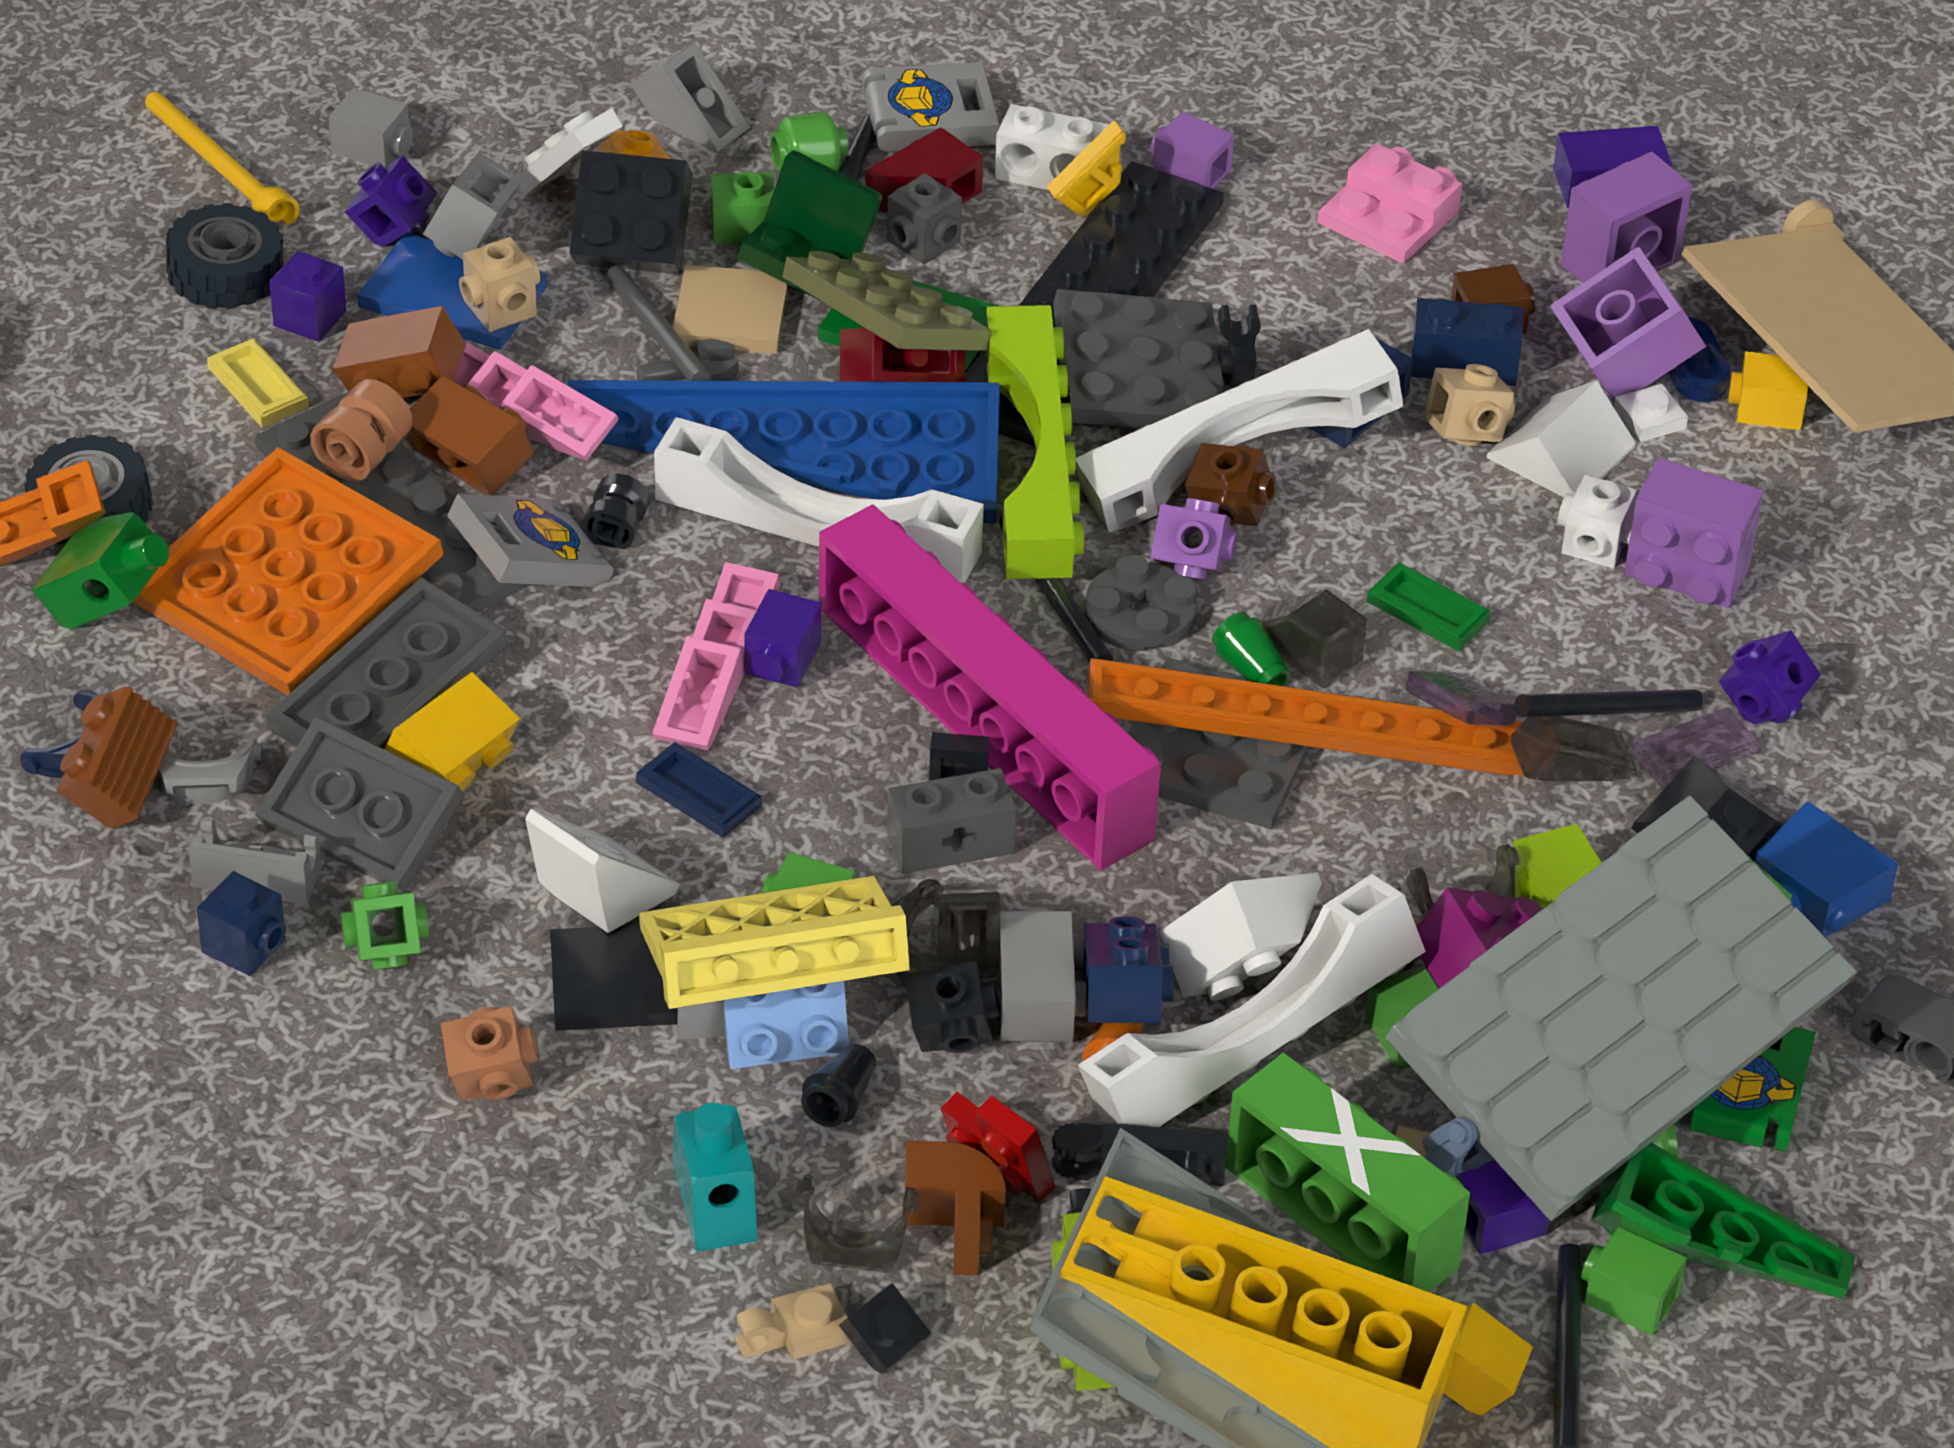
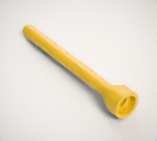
M153 91L146 96V107L252 202V209L254 211L263 212L268 215L270 221H275V223L283 219L286 225H289L297 220L300 210L299 204L288 192L280 187H265L160 92Z

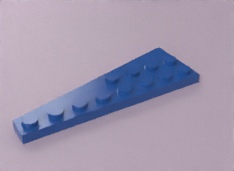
M568 380L567 386L617 414L619 420L603 439L602 444L654 454L655 449L675 418L678 417L727 431L746 450L770 467L800 483L815 488L877 500L910 497L932 489L984 504L983 522L997 523L999 383Z

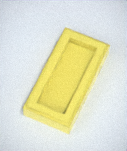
M254 338L207 357L209 370L261 427L309 408L308 397Z

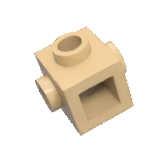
M511 237L463 253L464 276L459 279L460 291L466 304L489 332L537 316L536 284L540 283L539 269L534 258L530 254H524Z
M1469 364L1466 366V370L1435 367L1423 417L1443 439H1451L1461 445L1478 446L1481 441L1502 442L1506 424L1512 420L1514 414V392L1501 380L1496 370L1484 365Z

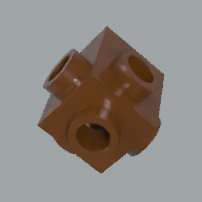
M1201 443L1185 483V488L1189 498L1220 504L1218 514L1230 517V525L1258 526L1265 506L1271 505L1274 500L1276 477L1274 473H1270L1263 449H1254L1246 445L1227 446Z

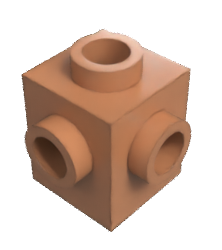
M512 1006L504 1008L485 1007L474 1011L468 1017L440 1023L448 1075L461 1101L477 1098L504 1099L515 1094L517 1090L534 1086L530 1063L540 1060L537 1040L531 1025L521 1026Z

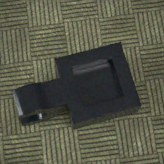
M1256 304L1249 305V314L1241 321L1230 319L1228 305H1222L1218 311L1220 332L1228 340L1227 345H1219L1218 347L1222 377H1229L1231 389L1255 379L1257 359L1255 340L1261 329Z

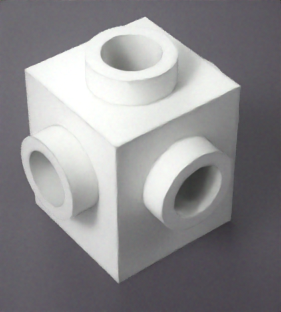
M1584 475L1575 495L1566 493L1560 507L1557 524L1565 527L1561 553L1614 568L1625 544L1629 545L1637 489Z

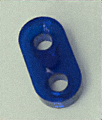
M1688 317L1706 347L1668 373L1677 391L1684 397L1697 402L1716 401L1727 392L1730 366L1712 329L1705 322Z

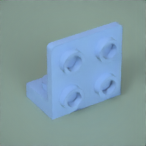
M844 981L723 1000L727 1056L731 1069L837 1055L849 1045Z

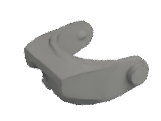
M248 738L246 746L238 753L226 758L210 761H186L165 754L155 780L159 789L169 799L183 804V806H189V804H213L224 801L247 787L253 774L255 762H262V744L257 743L256 738Z

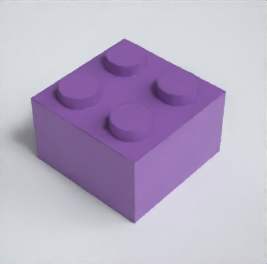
M1651 151L1572 187L1561 265L1584 283L1638 246L1656 272L1681 260L1692 184Z
M1639 246L1550 305L1613 402H1615V397L1645 388L1706 347L1687 315Z
M1658 457L1636 498L1624 575L1635 578L1643 585L1649 587L1660 586L1688 595L1696 602L1702 604L1713 603L1729 608L1750 568L1764 490Z

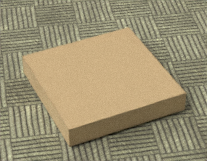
M685 265L673 329L688 347H696V341L716 339L733 345L734 351L777 354L789 285L760 270Z

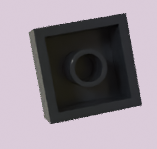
M582 150L569 253L576 264L609 268L619 265L628 270L680 275L693 173L687 161Z

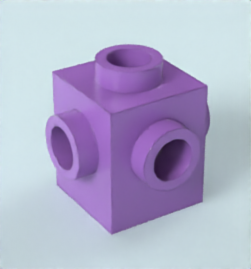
M1187 498L1185 508L1160 504L1150 558L1155 561L1175 564L1174 571L1179 575L1206 580L1207 570L1220 572L1223 561L1232 562L1236 549L1238 530L1229 528L1230 517L1218 514L1220 505L1218 503ZM1201 530L1203 533L1202 544L1197 548H1191L1189 544L1191 534Z

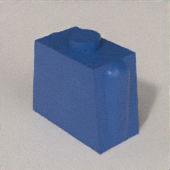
M1809 801L1751 858L1793 895L1791 905L1794 908L1797 907L1825 938L1889 901L1898 868L1897 862Z

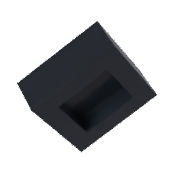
M932 732L929 781L987 771L990 737Z
M893 1283L883 1288L839 1324V1327L866 1362L880 1374L931 1334Z

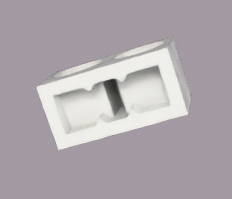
M1011 104L996 134L995 179L1048 190L1046 186L1109 124L1091 121L1083 117H1072L1043 111L1035 107Z

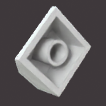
M1318 872L1230 882L1160 930L1159 933L1163 944H1169L1170 963L1173 966V971L1183 997L1208 994L1212 1001L1222 1000L1244 989L1242 981L1249 976L1261 975L1277 968L1281 964L1279 957L1301 942L1322 884Z

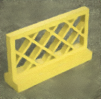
M875 876L639 913L640 929L662 976L664 998L669 1009L910 970L906 915L900 905H890Z

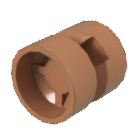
M365 379L357 383L341 399L338 407L332 409L313 428L310 435L312 449L323 466L335 476L346 481L359 482L367 478L383 461L385 455L391 452L409 434L413 426L412 413L405 400L389 385L378 380Z

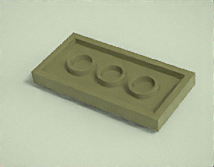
M811 251L808 258L786 257L783 278L899 349L987 351L991 330L972 319L973 313L970 310L948 305L942 301L943 295L941 293L916 286L912 283L913 277L911 275L883 266L884 260L876 255L856 252L853 253L852 259H840L831 253Z

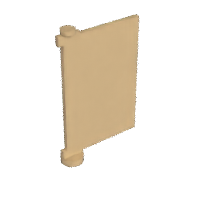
M1810 199L1795 207L1785 219L1782 233L1685 246L1681 255L1854 433L1954 416V351L1843 241L1845 234L1833 223L1832 211L1821 200Z

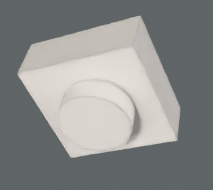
M1663 384L1615 397L1614 409L1639 442L1684 430L1687 427V414Z

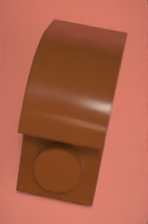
M906 1141L904 1225L954 1226L953 1275H979V1254H992L993 1227H1004L1006 1189L1004 1178L999 1168L988 1156L967 1145L945 1141Z

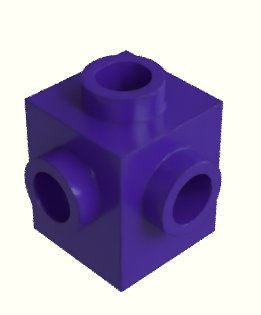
M401 156L385 167L380 162L370 167L359 178L357 184L361 187V190L344 212L374 244L385 247L406 233L414 234L426 223L430 217L426 209L438 193L408 160Z
M1790 630L1760 640H1753L1740 647L1731 658L1734 663L1718 682L1744 720L1753 724L1768 720L1781 723L1800 711L1803 706L1802 698L1821 674L1794 633Z

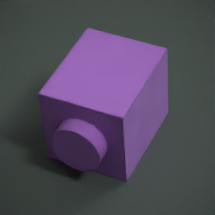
M1181 112L1167 127L1163 126L1156 132L1150 147V152L1154 155L1153 168L1213 189L1231 171L1234 134L1185 112Z

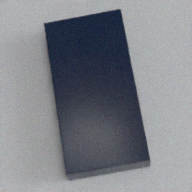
M676 742L672 743L636 773L637 784L722 838L762 806L761 795Z

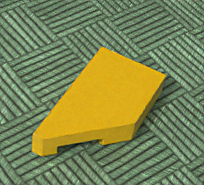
M1115 120L1111 122L1046 186L1055 199L1079 216H1087L1101 200L1105 199L1120 184L1122 166L1119 163L1121 144H1124L1126 140V133L1120 124Z

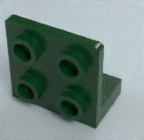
M791 150L785 157L764 221L742 242L737 259L817 299L782 277L786 257L808 258L809 252L822 251L834 254L840 259H852L853 253H863L882 201V195L796 150Z

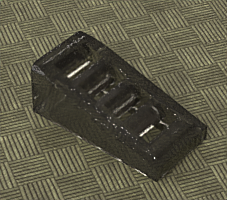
M1562 716L1527 717L1512 733L1510 743L1522 772L1529 779L1540 781H1616L1633 778L1638 775L1636 765L1619 730Z

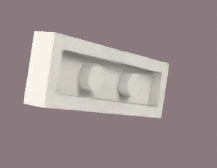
M613 108L597 117H594L590 110L580 114L566 123L562 131L547 139L543 147L525 157L524 160L528 167L517 175L523 179L518 188L525 194H528L563 175L581 161L582 150L593 151L623 127Z

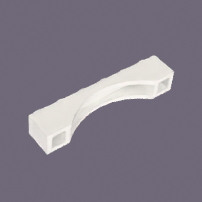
M1367 329L1076 457V468L1081 490L1108 533L1134 526L1159 514L1160 504H1165L1170 495L1188 477L1201 443L1235 446L1267 433L1296 427L1339 426L1356 428L1403 407L1398 369L1371 331Z
M678 417L675 418L654 451L655 500L818 547L820 531L874 504L889 519L899 522L907 535L925 551L932 552L938 558L941 565L960 583L966 582L982 553L984 504L932 489L914 496L888 500L857 499L828 493L800 483L770 467L746 450L727 431Z
M1373 874L1369 875L1323 905L1311 932L1292 960L1267 987L1241 1007L1213 1022L1182 1032L1156 1035L1126 1033L1078 1065L1099 1117L1105 1123L1160 1128L1164 1123L1190 1106L1207 1099L1211 1092L1240 1073L1253 1069L1260 1060L1287 1042L1303 1036L1310 1027L1334 1011L1353 1003L1357 996L1386 977L1399 973L1407 963L1426 952L1405 895Z

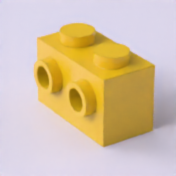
M471 672L393 730L384 750L458 785L464 791L473 781L476 770L484 764L489 769H493L509 755L514 747L510 739L521 718Z

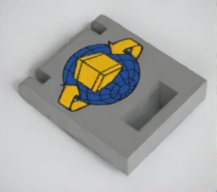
M982 62L871 68L863 73L862 83L865 90V99L874 134L877 135L878 146L881 150L887 152L900 151L912 142L921 139L940 127L969 147L996 145V134L1000 124ZM975 99L978 110L965 111L963 103L974 102Z
M458 493L447 515L499 583L592 587L610 580L613 575V567L606 559H603L601 552L573 517L566 512L565 507L559 500ZM492 525H498L512 544H506Z

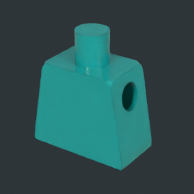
M712 1102L700 1106L697 1110L677 1114L674 1117L672 1163L696 1252L757 1242L754 1171L737 1108L730 1104L723 1105ZM723 1185V1190L728 1191V1203L714 1204L709 1200V1194L715 1187Z

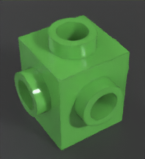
M398 881L363 885V897L350 898L351 911L341 913L345 948L356 947L358 959L360 961L371 959L372 969L408 965L407 954L421 953L419 939L429 937L425 902L415 903L414 894L411 891L399 892ZM384 912L391 914L395 921L392 932L388 935L376 934L372 928L374 917Z

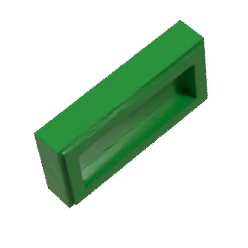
M1400 562L1367 592L1366 602L1457 651L1467 644L1490 621V610Z

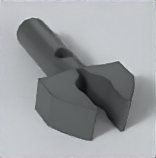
M716 339L696 341V352L694 354L710 372L711 381H730L738 374L739 359H734L733 345ZM672 360L640 365L636 371L638 381H676L687 379Z

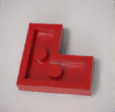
M956 1091L940 1108L949 1132L946 1135V1140L970 1146L988 1156L999 1168L1004 1178L1006 1191L1017 1196L1023 1190L1039 1202L1056 1189L1037 1129L991 1095L980 1107H977Z

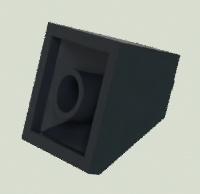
M1694 755L1635 820L1631 829L1636 833L1641 832L1690 795L1708 813L1707 817L1710 820L1713 819L1744 853L1752 858L1756 851L1788 820Z

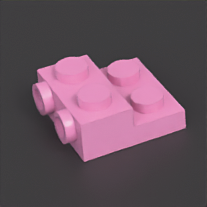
M1376 143L1348 169L1347 185L1318 211L1317 223L1404 264L1459 212L1463 183L1457 181L1453 172L1445 167L1431 169L1414 161L1412 155L1402 147L1388 149Z

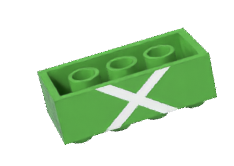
M1284 1052L1232 1092L1226 1155L1227 1170L1352 1265L1427 1292H1431L1459 1269L1470 1192L1462 1186L1455 1176L1441 1171L1417 1153L1407 1140L1393 1135L1369 1117L1368 1113L1355 1102H1349L1325 1084L1316 1072L1301 1066Z

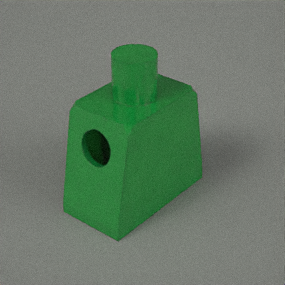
M133 512L98 518L72 535L31 590L60 626L74 629L132 603L156 570L167 563L169 558L168 545L160 535L153 534L143 520ZM89 580L88 585L85 587V581Z

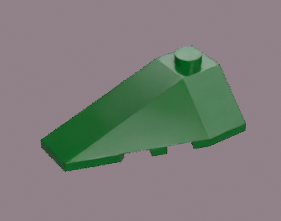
M1651 1142L1609 1175L1601 1187L1591 1219L1602 1225L1611 1235L1614 1234L1619 1226L1687 1257V1261L1840 1299L1848 1290L1855 1260L1854 1255Z

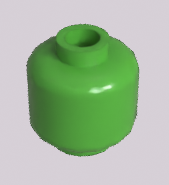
M823 111L785 117L780 121L778 130L771 132V155L775 169L778 172L781 171L785 157L791 150H796L837 172L840 167L841 157H847L849 154V142L845 128L843 126L836 127L832 117Z

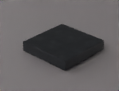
M622 925L610 933H607L600 927L550 929L555 1031L676 1024V1008H668L664 998L662 976L641 932L640 925Z

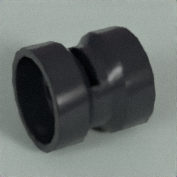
M610 474L601 479L593 495V503L588 507L582 520V530L593 544L626 549L631 546L639 530V522L643 519L650 504V495L646 487L637 479L624 474Z

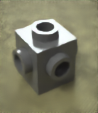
M925 173L907 185L898 188L888 196L887 241L922 264L928 263L960 242L962 197Z

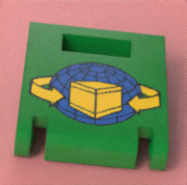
M1798 1027L1790 1030L1694 1107L1690 1131L1762 1148L1769 1122L1780 1125L1775 1134L1776 1143L1774 1150L1786 1153L1816 1032ZM1679 1120L1674 1123L1675 1126H1678Z

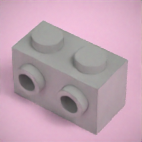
M1000 911L998 970L1001 1041L1073 1042L1075 1017H1086V981H1075L1074 972H1084V936H1073L1072 911Z

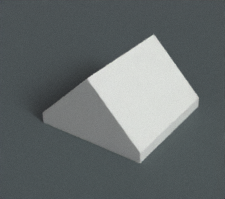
M1596 380L1546 397L1502 439V442H1499L1487 453L1486 458L1565 497L1566 493L1575 495L1584 475L1603 479L1636 447V442Z
M530 809L525 818L538 881L556 898L607 933L636 918L640 912H646L674 896L680 886L677 881L610 837L534 809Z

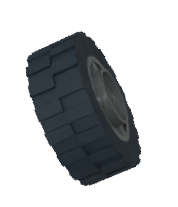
M223 203V205L209 204L204 205L200 209L187 211L186 215L178 217L173 222V227L169 228L167 232L166 267L169 284L175 287V292L180 297L184 296L188 299V302L195 305L201 304L209 309H233L240 305L246 304L247 306L255 303L257 299L264 298L270 294L269 281L283 267L282 233H279V226L275 221H270L268 215L263 212H256L251 207L244 205L241 207L234 206L231 203Z

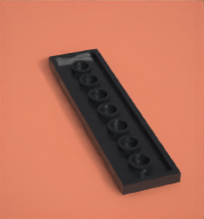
M1131 161L1121 173L1120 184L1096 205L1018 306L1051 305L1053 327H1056L1053 302L1057 289L1154 297L1221 208L1224 192ZM985 351L980 354L965 373L964 382L988 383ZM1057 359V365H1060L1059 359ZM1000 393L999 434L1036 447L1034 437L1023 416L1007 397ZM1060 397L1061 403H1064V397Z

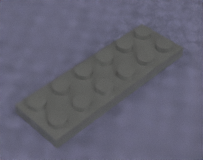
M348 392L256 435L257 448L266 457L279 447L440 539L444 555L421 577L472 610L479 612L533 585L499 583L491 571L447 516L455 497L400 443L385 455L383 461L367 478L359 482L346 481L339 478L323 466L312 449L310 435L313 428L332 409L338 407L341 399Z

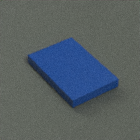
M406 233L401 237L357 294L358 307L387 316L443 306L463 339L498 350L502 349L522 322L520 321L489 332L462 297L459 279L464 276L463 259L460 257H449L435 247L433 240ZM540 273V283L536 284V301L547 288V275Z

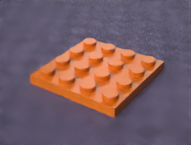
M277 447L168 547L169 558L167 563L156 570L132 603L288 696L402 595L444 555L440 539Z

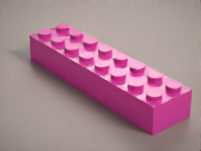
M874 504L819 532V602H822V612L953 734L990 737L988 767L992 770L1001 768L1006 783L1100 871L1155 841L1161 763L1152 750L1146 746H1141L1121 728L1113 715L1107 712L1104 713L1084 694L1081 687L1075 681L1067 679L1053 667L1041 650L1031 647L1012 630L1010 624L1003 616L996 615L976 597L970 586L966 583H960L941 565L938 558L932 552L925 551L907 535L899 522L889 519Z

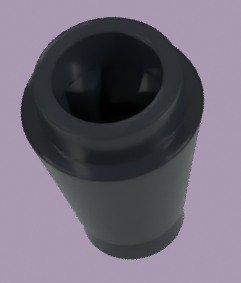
M850 1044L807 1077L802 1086L801 1105L806 1115L812 1121L824 1127H836L842 1122L846 1123L852 1120L857 1113L872 1073L876 1068L877 1063L874 1054L861 1044Z

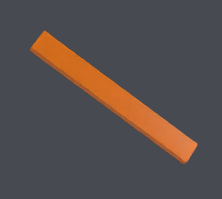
M1093 658L1090 660L1087 671L1086 696L1104 713H1110L1117 719L1494 774L1538 776L1541 769L1540 724Z

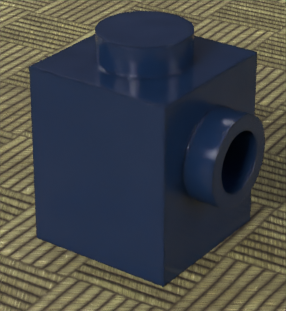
M232 871L197 907L202 953L248 976H251L286 939V925L284 923L281 894L235 871Z

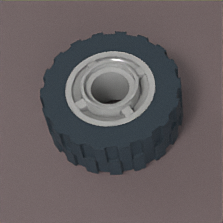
M86 435V437L68 438L63 443L58 445L55 443L48 447V451L44 454H39L33 460L34 465L32 468L27 470L25 475L27 483H24L25 493L38 488L37 478L89 460L93 467L105 509V514L100 518L133 512L146 524L149 519L148 512L152 511V494L143 457L139 451L135 452L132 445L127 442L117 441L115 437ZM72 535L56 544L66 545V543L69 541Z

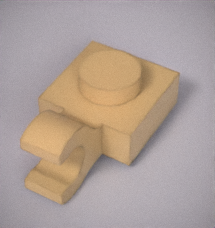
M831 1283L771 1298L770 1312L763 1308H752L737 1314L736 1318L742 1334L736 1335L735 1340L743 1358L786 1346L792 1360L851 1343L839 1327V1324L847 1316Z

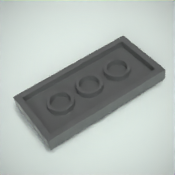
M421 577L267 713L268 728L297 747L314 718L318 717L375 746L385 749L393 730L469 673L473 672L476 674L507 646L506 630Z

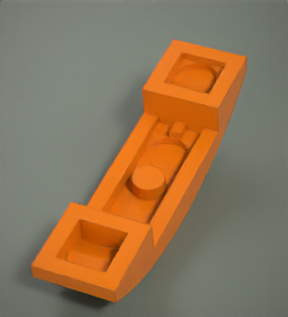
M89 460L37 478V489L0 502V566L50 547L82 530L105 514L93 467Z

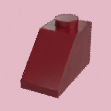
M866 328L840 329L839 382H964L965 350L899 349Z

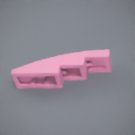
M465 341L466 346L454 382L460 386L469 384L475 387L491 404L500 409L503 406H507L517 412L527 425V430L525 431L527 438L551 449L587 461L619 420L617 414L535 366L531 365L527 370L496 351L488 355Z
M725 562L712 600L706 599L693 637L687 636L652 733L653 739L669 743L676 742L682 746L704 751L710 749L745 674L744 633L767 590L779 591L781 585L779 574Z

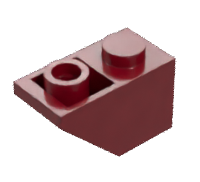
M940 127L865 170V186L882 195L878 212H888V196L898 188L907 185L925 173L961 196L963 204L982 193L983 156Z

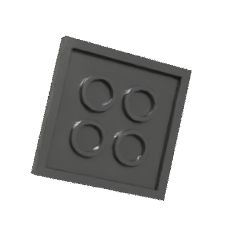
M1057 289L1053 302L1056 327H1063L1064 357L1059 360L1060 365H1067L1068 394L1067 397H1064V403L1071 404L1072 423L1143 428L1190 408L1197 403L1224 393L1212 303Z
M1168 657L1161 668L1248 681ZM1138 721L1133 722L1128 732L1141 746H1146L1152 750L1161 763L1158 797L1271 830L1311 749L1309 746Z

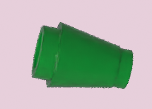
M1238 612L1224 620L1215 630L1212 642L1217 647L1216 656L1248 681L1277 686L1287 683L1291 672L1285 666L1284 661L1259 618H1250L1246 612Z

